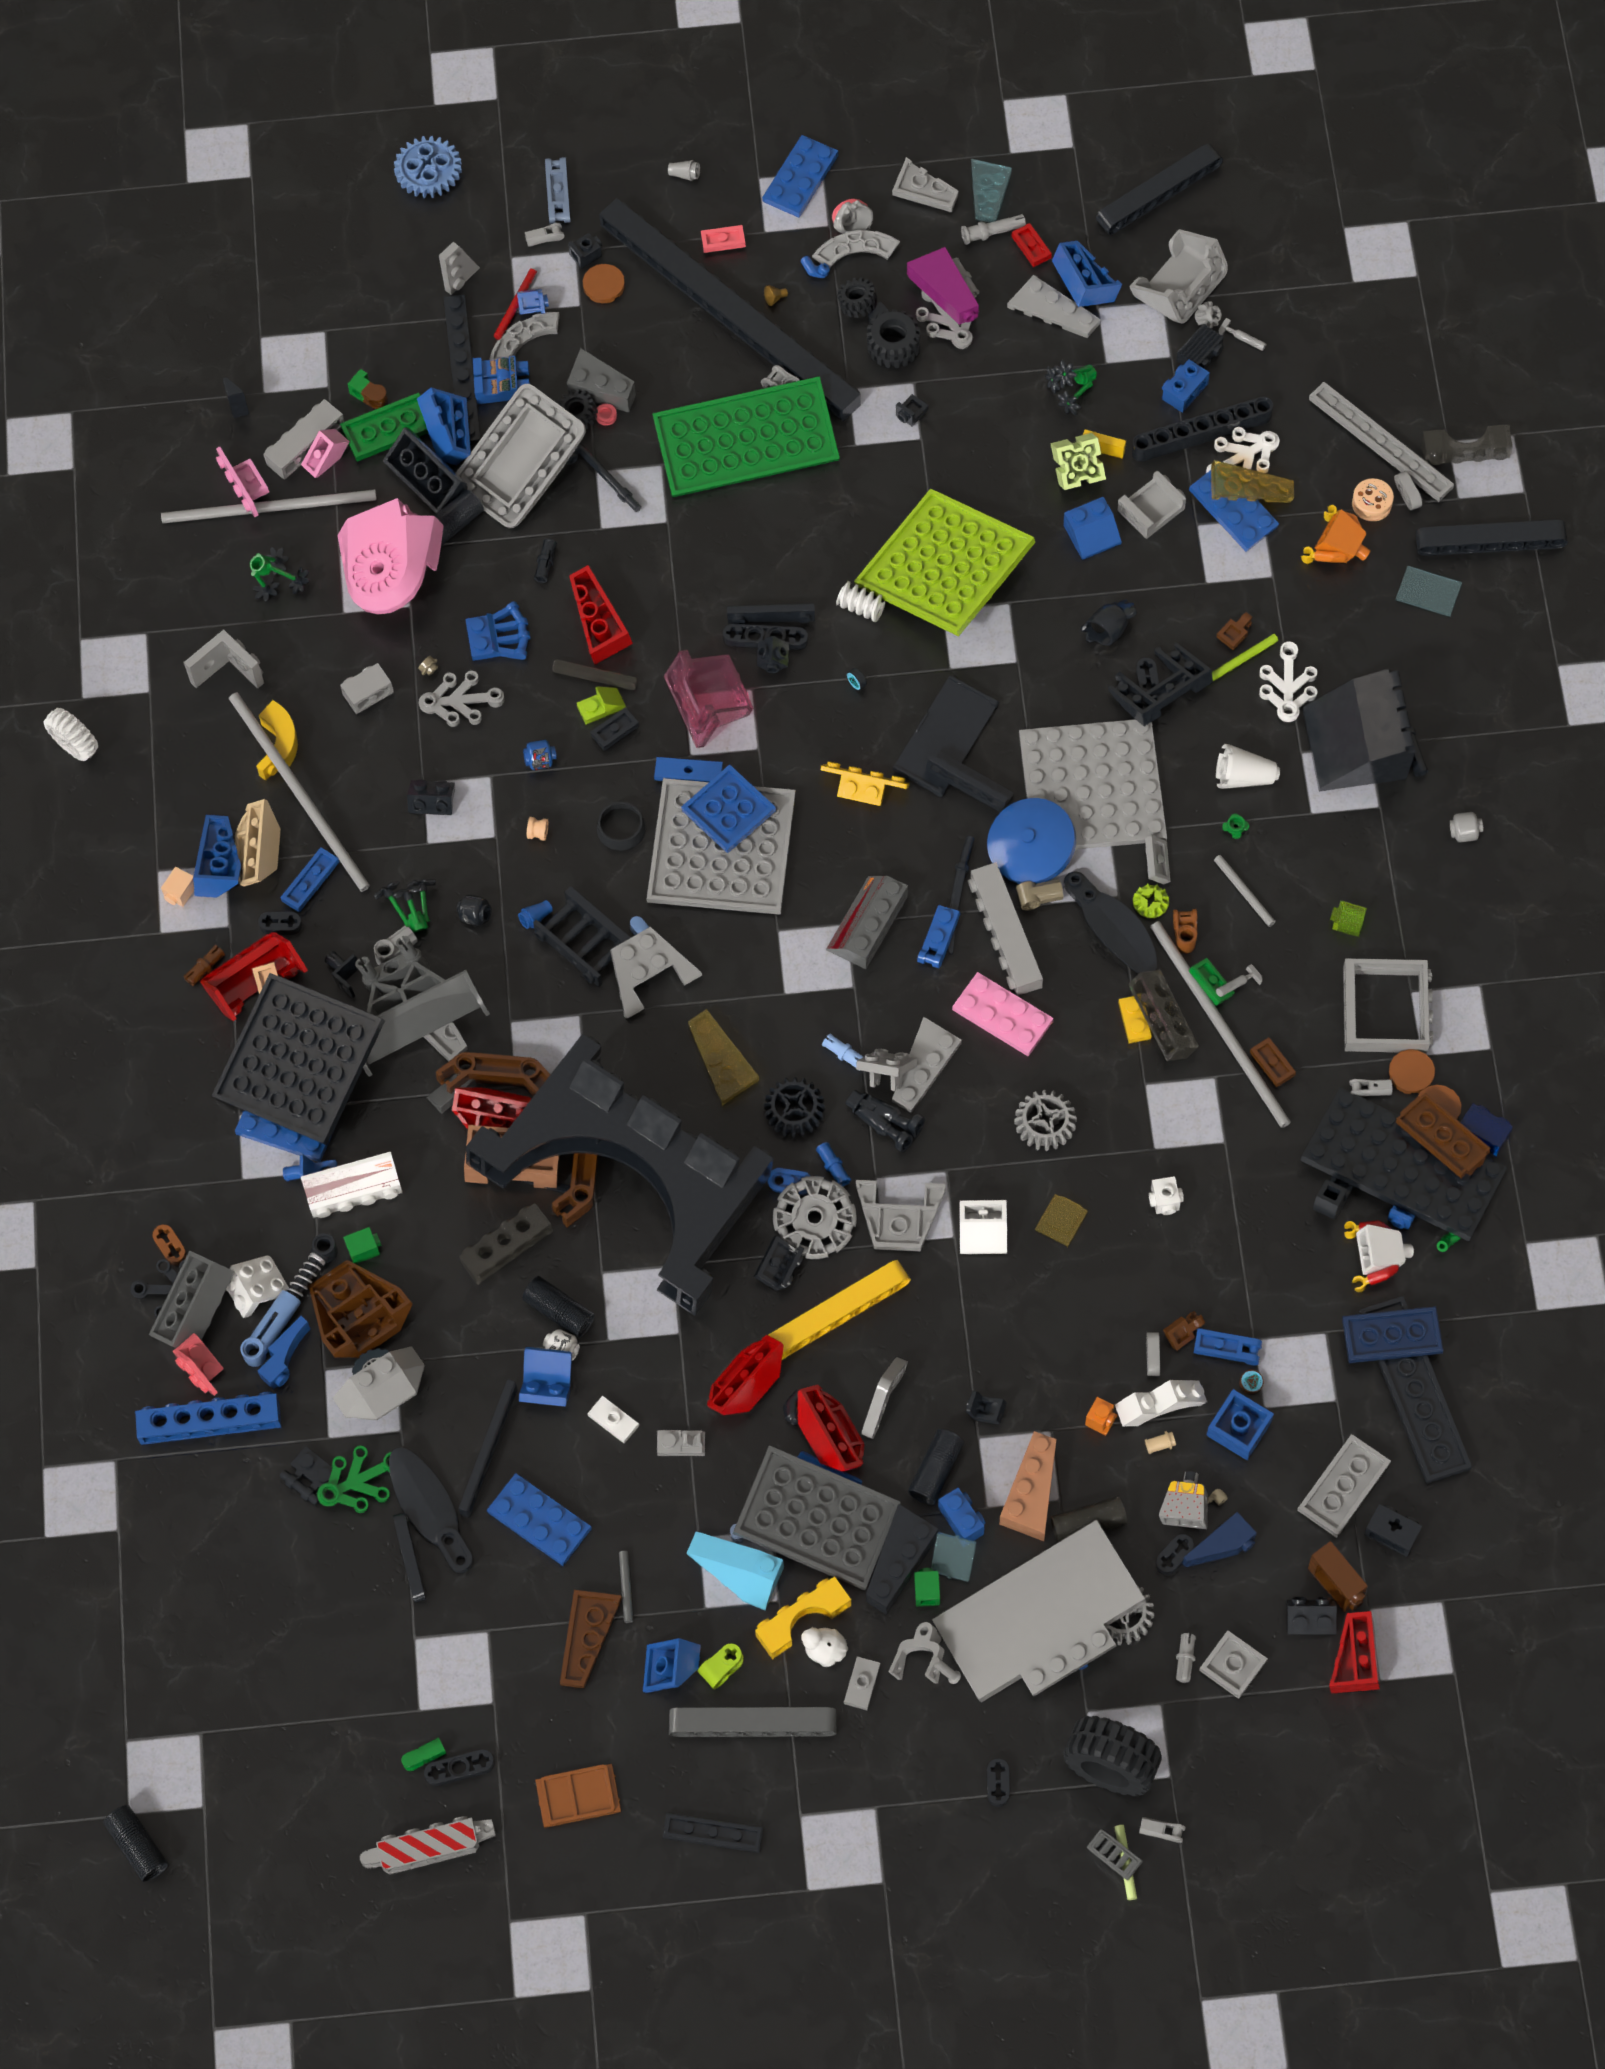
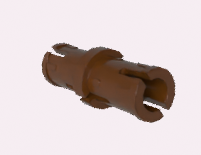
M214 945L203 958H199L196 961L197 964L183 976L184 979L194 986L206 973L209 974L212 971V967L225 956L223 950Z

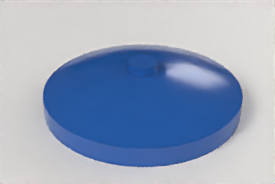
M1041 798L1023 799L1006 807L992 823L987 839V849L991 862L997 863L1003 877L1017 884L1027 881L1037 884L1055 878L1070 863L1076 848V831L1068 814L1056 803Z

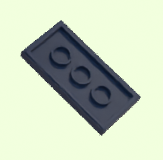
M1436 1306L1342 1316L1349 1363L1443 1353Z

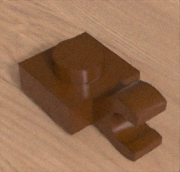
M1245 612L1237 622L1230 619L1217 633V638L1234 650L1248 636L1246 629L1251 626L1253 617Z
M1193 1311L1187 1315L1186 1319L1183 1317L1178 1318L1163 1329L1172 1348L1179 1350L1195 1338L1193 1331L1204 1325L1205 1321L1202 1315L1197 1316L1196 1312Z

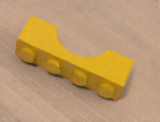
M835 1576L830 1580L828 1578L822 1580L817 1584V1589L811 1593L808 1591L797 1598L798 1602L792 1606L786 1605L782 1607L773 1619L769 1620L767 1618L757 1625L758 1629L755 1630L756 1637L772 1660L792 1647L791 1631L796 1621L802 1616L819 1613L833 1619L851 1606L850 1597Z

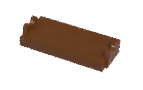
M1426 1093L1421 1097L1418 1096L1400 1112L1401 1115L1396 1120V1123L1460 1178L1465 1174L1471 1176L1476 1168L1483 1165L1486 1156L1490 1153V1147Z

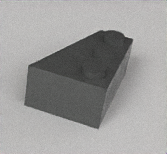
M580 348L567 381L568 395H570L569 391L571 390L576 393V389H579L581 393L584 390L587 394L589 393L595 404L608 403L617 410L629 412L636 396L634 381Z

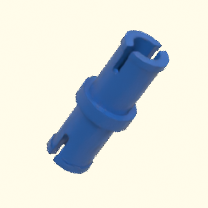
M828 1142L819 1145L816 1148V1152L825 1163L826 1171L830 1172L834 1180L841 1186L848 1185L851 1182V1178L843 1168L842 1160L836 1157Z

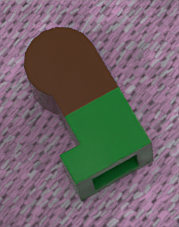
M362 369L348 383L349 393L368 406L378 409L388 404L385 388L382 385L370 382L368 374Z

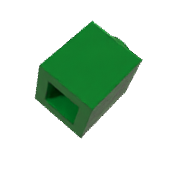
M370 1227L343 1237L354 1264L380 1255L378 1247L382 1245L377 1233L372 1234Z
M923 1568L919 1572H914L916 1606L940 1605L939 1572L933 1571L932 1568Z

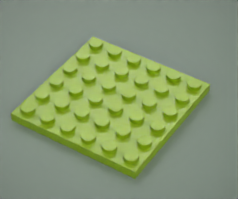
M930 489L854 582L855 585H858V588H866V591L869 593L873 591L875 596L880 594L883 600L959 637L1035 544V539L1018 529Z

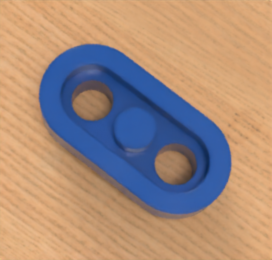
M776 1168L771 1171V1176L767 1181L773 1191L781 1193L792 1182L795 1184L801 1181V1178L809 1177L810 1175L803 1171ZM783 1178L784 1182L778 1185L775 1183V1180ZM804 1189L798 1192L799 1196L808 1195V1192Z

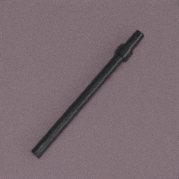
M580 442L579 454L614 489L617 497L623 503H627L634 512L640 511L642 506L632 497L633 494L626 487H623Z

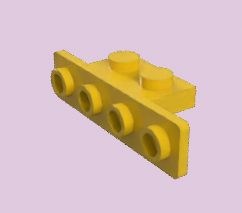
M827 762V765H821L820 769L841 775L837 797L878 806L882 804L885 785L907 789L910 784L905 782L903 777L892 776V779L883 777V773L876 771L866 774L862 773L861 768L849 766V769L840 768L841 764L835 762Z

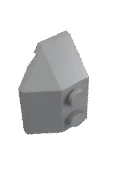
M412 1346L390 1351L351 1376L335 1394L333 1400L345 1418L379 1420L417 1395L425 1365Z

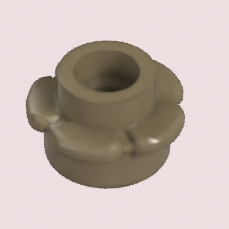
M428 656L418 669L422 671V675L428 674L430 676L438 668L436 665L438 660Z

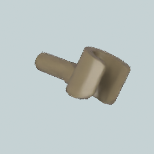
M1216 1489L1208 1497V1504L1215 1501L1220 1506L1228 1499L1227 1495L1221 1489Z

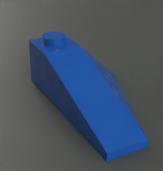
M206 815L193 876L194 895L197 897L217 898L238 884L241 862L237 854L228 816Z

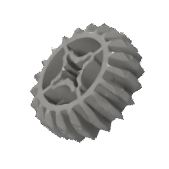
M1045 1089L1040 1096L1036 1091L1033 1093V1098L1027 1095L1025 1102H1020V1109H1017L1015 1112L1017 1118H1015L1014 1123L1018 1125L1016 1132L1022 1133V1141L1028 1139L1027 1145L1029 1147L1035 1143L1037 1151L1041 1146H1045V1150L1048 1151L1050 1145L1057 1149L1058 1142L1065 1145L1066 1138L1071 1139V1132L1076 1129L1074 1123L1077 1122V1117L1073 1115L1075 1114L1074 1107H1070L1071 1102L1069 1100L1063 1102L1064 1096L1062 1094L1055 1097L1054 1090L1051 1092V1095H1046ZM1037 1108V1115L1032 1117V1120L1027 1121L1028 1115ZM1064 1120L1063 1126L1054 1133V1125ZM1036 1131H1042V1132H1044L1045 1134H1040V1133H1038V1132H1036Z
M1140 1587L1139 1590L1143 1594L1144 1589ZM1143 1595L1146 1602H1148L1150 1599V1595ZM1150 1602L1144 1603L1126 1614L1125 1620L1123 1617L1116 1620L1115 1622L1120 1625L1121 1629H1116L1110 1625L1105 1628L1112 1639H1118V1645L1122 1644V1639H1126V1643L1130 1645L1132 1642L1131 1637L1136 1641H1140L1139 1633L1147 1635L1148 1630L1145 1627H1152V1622L1149 1619L1154 1618V1612L1149 1610L1153 1609L1154 1605ZM1137 1613H1141L1140 1621L1135 1626L1129 1628V1619L1136 1616Z

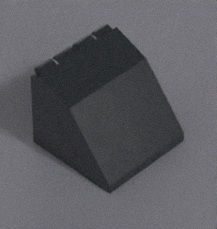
M1385 669L1352 679L1303 707L1319 792L1407 779L1415 754V749L1413 748L1415 745L1412 731L1402 732V729L1411 728L1407 710H1402L1406 708L1403 690L1394 691V688L1402 687L1398 670L1391 671Z

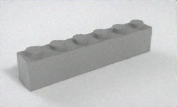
M997 863L971 870V879L968 880L971 892H976L978 897L976 904L979 912L983 911L985 918H983L987 931L991 930L993 935L991 938L995 951L999 950L1001 955L999 957L1002 970L1006 969L1009 975L1006 977L1009 988L1011 990L1014 989L1016 996L1042 988V975Z

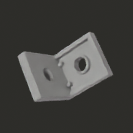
M224 629L184 662L190 683L195 688L200 686L229 661L257 688L264 684V680L262 677L263 671L259 667V659L253 653L249 654L245 651L246 648L243 643L238 639L235 641Z

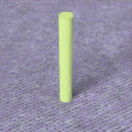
M1124 1825L1115 1826L1116 1839L1128 1849ZM1121 1852L1119 1854L1120 1858L1123 1856L1124 1852ZM1130 1857L1122 1866L1123 1871L1130 1864ZM1132 1875L1128 1881L1124 1879L1127 1900L1137 1899L1134 1877Z

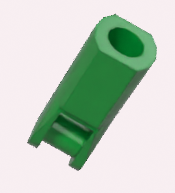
M437 1738L418 1749L405 1753L401 1761L407 1771H414L425 1763L427 1764L447 1753L440 1739Z

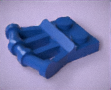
M517 602L509 603L506 608L495 614L487 613L486 616L465 619L473 661L499 656L520 660L526 659V647L531 637L530 632L527 631L528 620L519 611ZM511 614L515 621L495 624ZM517 629L519 632L514 635L497 637V633ZM519 643L518 648L515 650L499 647Z

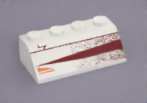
M391 1152L301 1176L313 1218H324L336 1211H349L354 1206L361 1204L371 1205L376 1200L383 1198L392 1199L402 1193Z

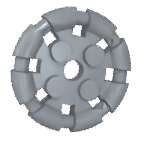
M821 1176L804 1177L795 1184L793 1182L789 1184L779 1195L777 1208L773 1210V1225L781 1239L796 1248L799 1246L804 1248L802 1255L806 1256L805 1258L822 1259L828 1257L830 1253L839 1252L850 1241L852 1229L856 1227V1208L849 1199L850 1194L834 1180L830 1182ZM820 1188L828 1190L827 1197L818 1194ZM806 1189L809 1195L800 1198L798 1192ZM840 1201L843 1208L837 1211L834 1203ZM787 1204L794 1206L792 1213L785 1211ZM812 1211L819 1212L822 1216L820 1222L811 1223L808 1220L809 1213ZM838 1221L844 1223L842 1231L835 1229ZM793 1224L795 1231L789 1234L786 1227ZM829 1236L832 1243L823 1246L821 1240ZM802 1238L811 1240L809 1247L801 1245ZM789 1245L792 1249L790 1251L794 1252L796 1249Z

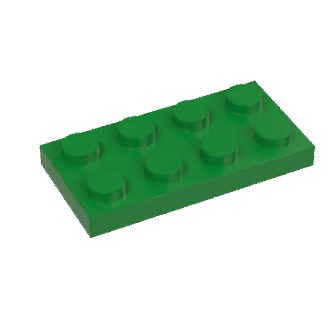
M419 393L340 424L345 438L349 441V446L356 461L390 449L404 427H409L418 437L429 433L417 398L420 396Z

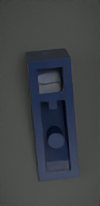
M1236 1512L1189 1552L1183 1559V1565L1185 1567L1238 1555L1242 1550L1247 1552L1256 1543L1254 1540L1257 1533Z

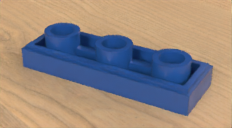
M657 757L654 779L658 781H663V778L710 782L722 772L723 762Z

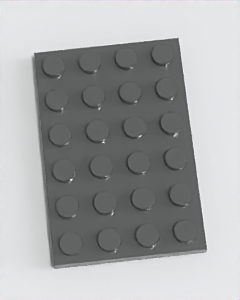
M769 1445L732 1534L865 1590L900 1501Z

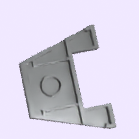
M651 927L610 950L625 1019L645 1009L633 988L666 968L673 966L683 985L702 976V973Z
M856 1180V1189L874 1249L921 1251L945 1194L946 1184L925 1183L924 1206L876 1204L877 1181Z

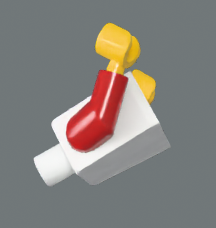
M1379 1220L1360 1222L1359 1225L1348 1221L1344 1225L1345 1229H1353V1231L1344 1233L1346 1238L1353 1239L1357 1235L1363 1275H1367L1366 1278L1356 1276L1352 1280V1283L1357 1281L1363 1282L1361 1287L1355 1288L1356 1292L1364 1291L1367 1284L1374 1285L1389 1279L1405 1263V1258H1412L1413 1246L1411 1244H1403L1401 1233L1397 1230H1392L1391 1227Z

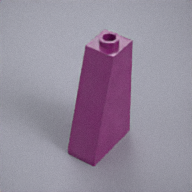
M945 247L907 262L908 277L959 325L971 322L978 317L979 305Z

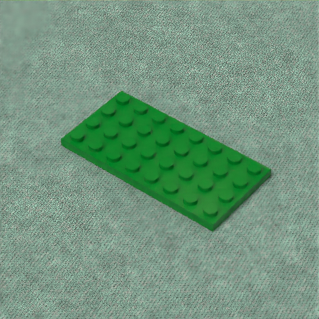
M820 376L661 411L652 415L672 498L830 463L840 459Z

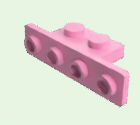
M221 447L216 448L219 455L216 457V460L221 469L225 468L227 470L224 473L229 483L234 482L233 488L238 498L243 497L241 501L247 512L251 511L254 517L258 516L253 500L269 493L268 487L251 459L232 467Z

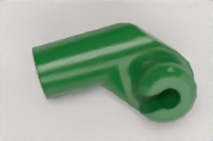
M1449 1232L1437 1243V1249L1440 1252H1445L1461 1238Z

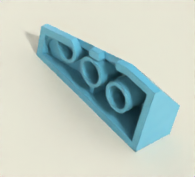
M695 1532L687 1551V1555L707 1572L714 1575L725 1587L733 1591L739 1599L766 1611L784 1569L783 1559L700 1532Z

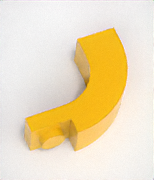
M272 700L259 714L261 725L276 736L274 746L290 767L297 753V734L288 712L280 704ZM268 755L256 766L259 776L264 780L275 775L278 771Z

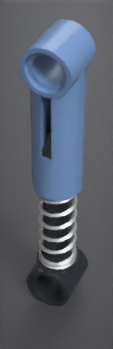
M321 1233L313 1239L308 1261L303 1263L304 1267L299 1269L298 1275L294 1276V1282H290V1287L280 1292L252 1335L242 1342L240 1351L249 1366L258 1367L265 1362L267 1352L269 1351L268 1347L276 1341L300 1306L301 1302L298 1299L300 1296H303V1291L308 1290V1284L312 1283L311 1280L314 1276L317 1277L316 1272L321 1270L320 1267L336 1258L338 1249L331 1235ZM323 1245H330L327 1251H320ZM259 1349L256 1355H248L250 1350Z

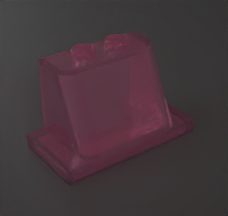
M688 650L679 651L664 675L696 748L704 747L716 728L745 718L754 709L748 692L745 690L740 680V675L736 671L729 654L691 659Z

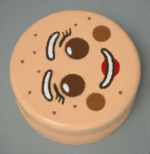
M1372 478L1360 482L1353 494L1352 507L1354 512L1366 521L1384 519L1392 509L1393 491L1386 482L1380 479Z

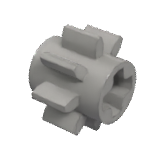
M1212 301L1198 305V310L1195 312V320L1198 325L1206 324L1210 328L1218 326V321L1221 319L1219 307L1213 306Z

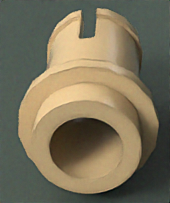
M1165 1431L1163 1435L1145 1439L1148 1453L1151 1454L1166 1448L1171 1450L1173 1446H1176L1173 1433Z

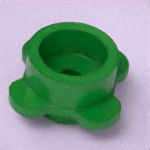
M1232 814L1228 821L1223 823L1222 828L1224 831L1231 833L1234 839H1239L1244 830L1249 829V823L1238 814Z

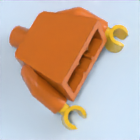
M1330 505L1328 512H1324V519L1328 521V524L1315 546L1316 552H1313L1311 547H1305L1303 549L1304 554L1310 555L1301 556L1302 561L1306 564L1313 562L1314 559L1321 562L1346 563L1354 556L1364 561L1370 553V549L1361 544L1366 536V531L1362 529L1356 515L1345 512L1342 509L1337 511L1336 506Z

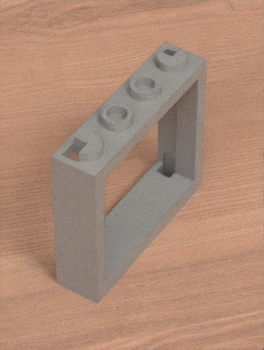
M1345 959L1343 967L1345 1051L1401 1052L1412 1049L1423 1053L1428 1052L1429 1045H1433V1031H1429V1024L1433 1023V1010H1429V1003H1432V989H1428V982L1432 980L1431 969H1428V960ZM1355 974L1418 975L1420 1040L1356 1038Z

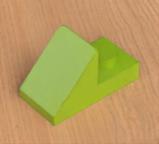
M598 686L596 687L597 695L577 702V708L585 724L594 722L626 707L618 689Z

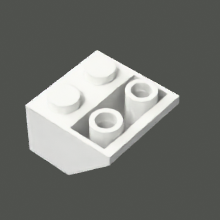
M1006 1200L960 1201V1254H1007Z

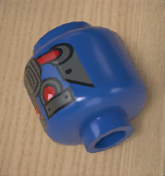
M547 740L529 742L526 748L523 749L525 765L530 766L532 770L550 768L553 759H556L555 747L550 746Z

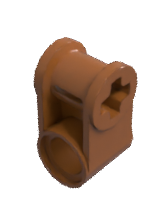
M1174 909L1173 926L1176 947L1182 953H1191L1196 948L1197 910L1192 909V911L1178 912L1177 909ZM1185 937H1186V938H1190L1191 940H1190V941H1184V940H1182V938H1185Z

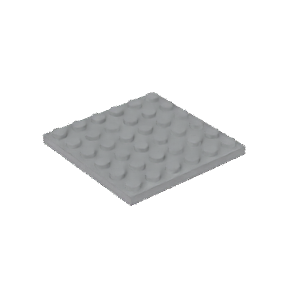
M1137 720L1019 730L1027 799H1046L1064 809L1075 827V849L1145 843V838L1151 835L1167 841L1152 722L1145 727Z
M663 778L647 903L781 915L796 795L795 790L754 786L776 807V812L727 853L681 809V806L709 782Z

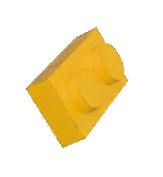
M1141 995L1119 999L1118 1003L1128 1043L1151 1039V1032Z

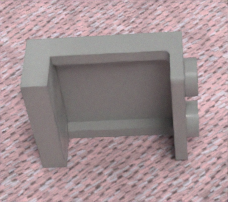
M1156 471L1153 474V479L1129 498L1124 495L1118 500L1117 511L1147 539L1185 509L1186 496L1180 489H1176L1171 484L1170 479L1166 475Z

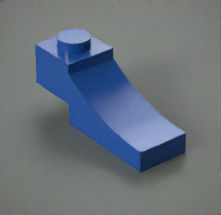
M302 1316L268 1347L272 1357L258 1370L260 1378L273 1390L287 1382L290 1375L288 1370L290 1359L299 1342L310 1331L308 1322Z

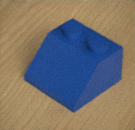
M1104 497L1064 513L1063 526L1082 560L1121 544L1113 513Z

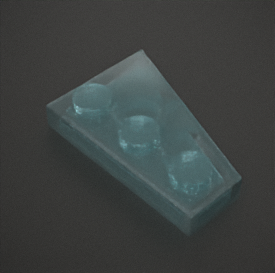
M971 159L975 219L985 222L997 221L1012 168Z

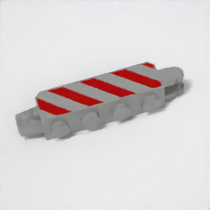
M462 1816L453 1819V1823L445 1825L442 1822L434 1823L426 1830L411 1829L406 1831L405 1835L398 1837L396 1835H387L381 1838L382 1841L376 1842L377 1848L365 1850L360 1856V1861L367 1869L382 1867L386 1873L394 1874L476 1853L479 1848V1842L495 1836L492 1820L473 1821L472 1818Z

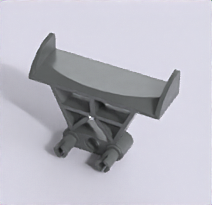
M402 936L405 944H403L400 938L396 941V946L402 954L374 968L368 957H362L365 964L361 962L360 958L355 963L363 975L362 982L370 993L367 1013L385 1020L363 1067L368 1077L373 1075L369 1064L480 1007L486 1016L490 1015L483 996L467 970L444 980L430 971V966L419 949L414 948L408 936Z

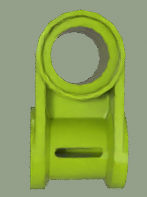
M727 1644L699 1667V1674L713 1689L720 1687L742 1666L744 1659L740 1648L736 1644ZM727 1655H735L736 1660L728 1659Z

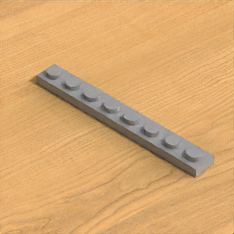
M1325 382L1310 394L1309 400L1400 472H1408L1412 481L1438 502L1453 489L1454 484Z

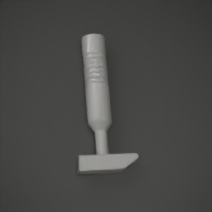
M1228 318L1224 320L1219 328L1220 335L1223 336L1227 330L1234 337L1261 351L1267 345L1265 342L1239 329L1234 330L1228 327L1231 323V320Z
M1251 964L1246 968L1249 973L1248 975H1241L1217 988L1216 993L1222 997L1244 985L1252 977L1260 985L1262 983V975Z

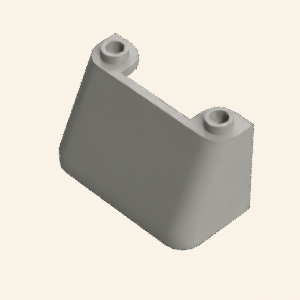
M1179 229L1169 241V249L1172 255L1150 282L1147 278L1138 277L1130 285V289L1134 297L1172 321L1182 324L1198 309V305L1203 303L1225 277L1228 264L1217 239Z

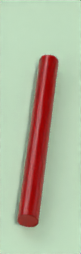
M529 269L517 292L528 291L537 274L535 269ZM517 293L494 334V338L497 340L502 338L519 307Z

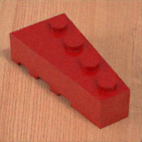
M587 565L571 574L569 577L589 652L596 665L633 643L628 631L590 567Z

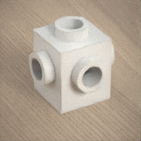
M1175 1176L1152 1180V1193H1149V1201L1151 1207L1155 1206L1156 1214L1170 1215L1178 1211L1180 1202H1183V1192L1181 1188H1177Z

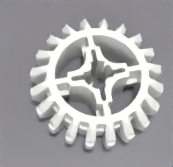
M56 708L44 720L45 729L48 730V733L57 744L74 758L86 761L96 752L98 743L94 735L73 714L62 708Z

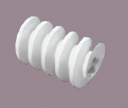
M847 581L840 590L836 605L840 604V607L843 609L848 607L850 612L856 610L857 615L864 613V618L869 619L871 617L873 622H877L885 607V601L881 602L882 595L879 594L874 599L873 591L867 596L866 588L858 592V585L856 584L850 589L851 582Z

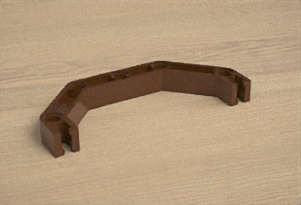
M470 1052L458 1054L436 1071L437 1081L441 1085L446 1084L447 1092L450 1094L455 1091L456 1087H461L468 1080L474 1079L476 1083L525 1087L534 1097L550 1076V1073L535 1058ZM465 1064L471 1066L467 1070H463L460 1068L462 1065ZM527 1070L535 1071L533 1075L525 1074ZM452 1074H457V1077L452 1082L449 1080L444 1082ZM574 1153L571 1188L552 1202V1211L557 1217L562 1216L563 1224L566 1227H569L593 1206L598 1155ZM579 1195L587 1197L584 1201H578L576 1198ZM569 1204L573 1206V1209L568 1214L559 1212Z

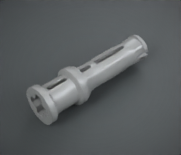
M1023 214L986 224L985 222H978V225L962 226L961 234L965 245H968L971 241L979 239L983 241L988 236L1019 229L1025 226L1026 222Z

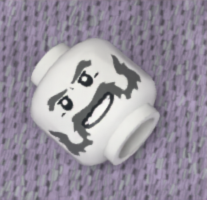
M561 1329L555 1330L552 1334L548 1333L543 1341L545 1349L570 1351L572 1353V1361L576 1358L580 1345L577 1344V1338Z

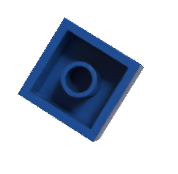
M1233 1389L1209 1425L1207 1436L1248 1460L1272 1423L1274 1413Z

